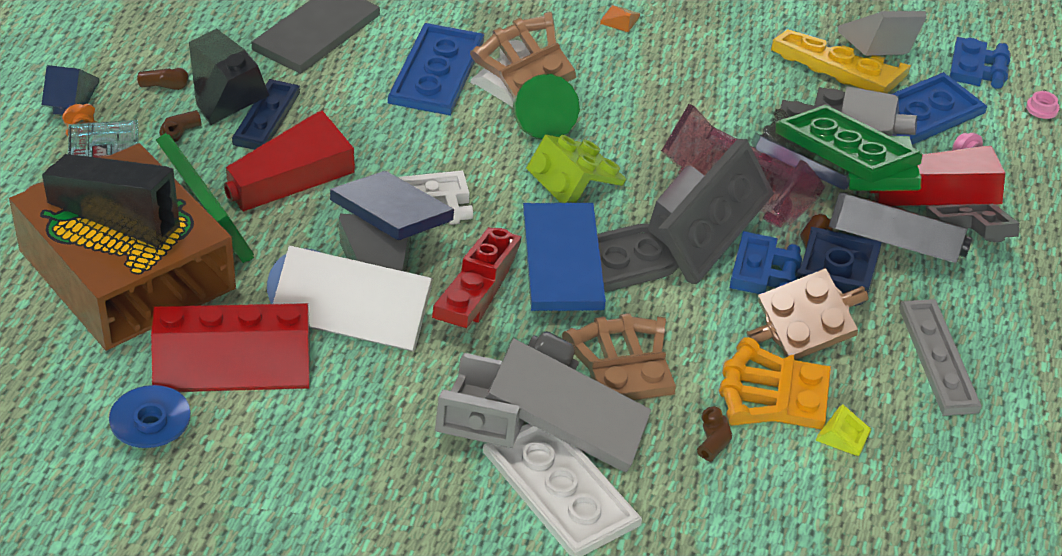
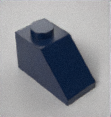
M47 65L41 105L53 109V115L63 116V113L70 106L89 103L100 78L77 68Z

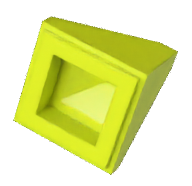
M843 404L839 406L815 440L859 456L871 428Z

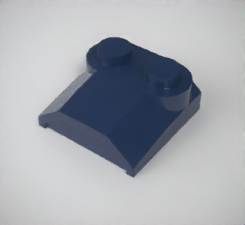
M811 227L801 267L797 271L796 278L800 279L826 268L835 287L843 294L863 286L869 297L882 242ZM866 301L861 302V303H859V304H856V305H854V306L861 305V304L865 303Z

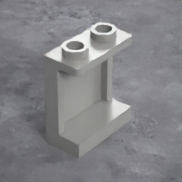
M467 353L461 356L458 377L451 391L442 389L438 397L436 432L513 448L524 423V420L519 418L520 406L485 399L502 361Z

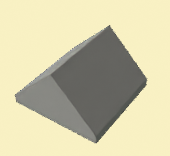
M881 11L839 25L838 32L865 56L904 55L910 52L927 17L926 11Z

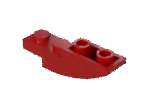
M488 227L464 256L461 272L433 305L432 318L466 329L472 321L479 323L509 272L521 244L522 236L512 234L504 228Z

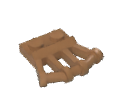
M546 12L542 17L524 20L518 18L513 21V25L505 29L499 27L493 30V35L480 47L476 46L470 52L472 59L477 64L501 78L514 99L523 83L537 75L553 74L564 78L567 82L577 78L575 69L556 41L552 12ZM546 29L548 46L540 49L529 32ZM518 36L531 53L522 59L519 58L509 40ZM500 47L511 64L505 66L489 55Z
M630 313L620 314L619 318L606 320V317H596L594 322L580 329L571 328L563 332L562 338L575 346L576 357L589 369L591 378L632 400L675 394L676 384L665 359L666 353L662 351L666 325L665 317L657 316V320L632 317ZM635 332L655 335L652 352L643 353ZM622 333L630 355L617 356L610 334ZM597 337L605 359H599L584 343Z

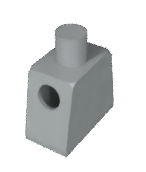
M846 87L842 113L888 136H896V134L916 135L917 115L899 114V99L896 95Z

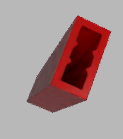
M323 110L316 112L226 167L227 182L223 185L226 197L231 203L235 201L244 212L355 173L354 147Z
M992 146L972 147L922 154V162L918 165L921 176L920 190L869 191L870 194L875 195L876 201L891 206L1002 204L1006 173Z

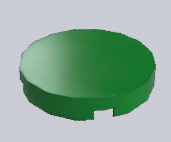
M553 74L537 75L524 82L517 91L513 103L514 118L520 129L535 139L542 140L545 135L560 137L569 133L577 122L580 112L579 97L573 86L564 78Z

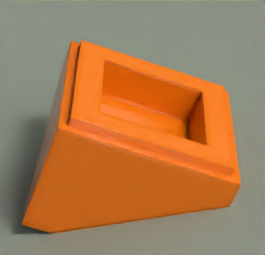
M612 5L600 20V24L629 32L639 19L640 13Z

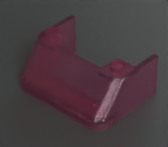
M688 104L661 151L680 168L677 173L678 175L686 166L691 165L705 176L737 138L713 127L695 106ZM751 146L774 192V195L760 210L765 213L763 219L778 228H781L783 224L791 226L819 199L825 189V185L807 162L800 159L796 168Z

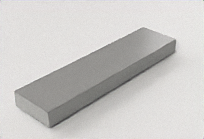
M936 299L901 301L899 310L942 416L980 413L981 403Z

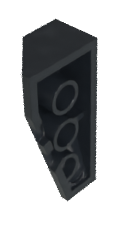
M216 28L189 42L196 105L210 125L269 96L256 62L244 48Z

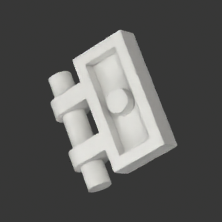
M463 171L398 177L454 208V220L449 222V225L460 224V220L473 219L472 205H458L469 203V190Z

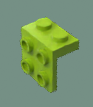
M545 135L526 167L560 203H577L590 180L623 186L626 178L619 172L620 167L615 162L604 158L599 153L600 148L595 143L585 139L582 142L575 141L566 135H561L560 137Z

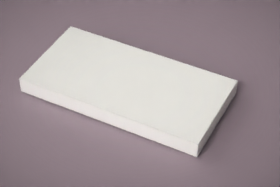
M289 245L273 304L308 303L310 328L414 352L433 279Z
M528 423L521 427L513 448L491 443L483 445V453L570 556H584L641 526L642 518L582 450Z

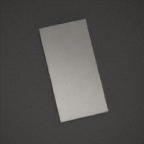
M514 338L485 399L520 406V419L624 472H627L633 463L651 412L650 408Z

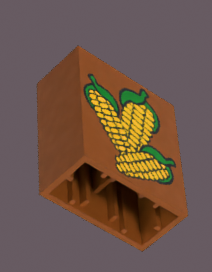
M140 143L112 155L98 157L162 166ZM176 179L175 187L180 227L159 248L47 203L43 182L36 183L24 192L9 198L20 252L105 351L151 330L154 307L201 306L236 289L232 236Z

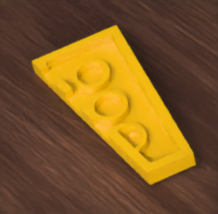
M789 29L774 38L771 51L781 54L784 59L802 63L814 72L830 75L842 84H851L860 89L882 93L890 92L909 74L911 65L901 62L899 67L885 64V58L877 55H872L871 58L854 55L853 48L843 45L830 48L826 46V40Z

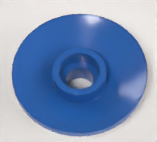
M159 385L138 387L123 394L113 404L109 414L110 428L116 438L127 445L138 448L163 446L177 439L186 430L191 417L190 406L186 398L172 388Z

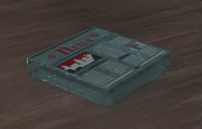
M138 120L68 124V154L98 158L104 155H112L139 143Z

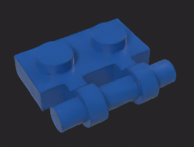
M957 37L949 77L956 82L980 86L982 79L991 81L993 88H1002L1004 82L1008 79L1009 73L1007 66L1010 63L1011 53L1008 50V45L999 43L996 49L992 51L987 50V42H982L975 38ZM984 63L991 64L992 66H985Z
M743 231L729 288L762 294L766 292L767 286L777 288L798 280L795 275L802 264L800 247L791 244L787 247V250L776 248L778 238ZM772 265L780 266L782 271L771 269Z

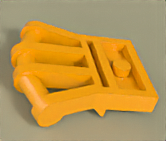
M744 337L736 347L737 352L734 356L724 362L722 370L725 379L720 383L719 394L721 397H724L728 407L726 416L729 424L733 426L775 421L822 430L826 420L831 366L794 360V355L781 358L760 348L756 340ZM749 360H752L771 370L749 367L746 364ZM741 381L768 385L778 388L777 391L752 386L743 385ZM742 401L770 406L748 408Z

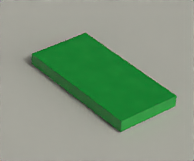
M823 105L776 122L775 133L870 183L920 165L922 162V153L828 105Z
M165 133L157 138V143L200 205L232 236L233 250L242 263L253 259L254 253L171 136Z

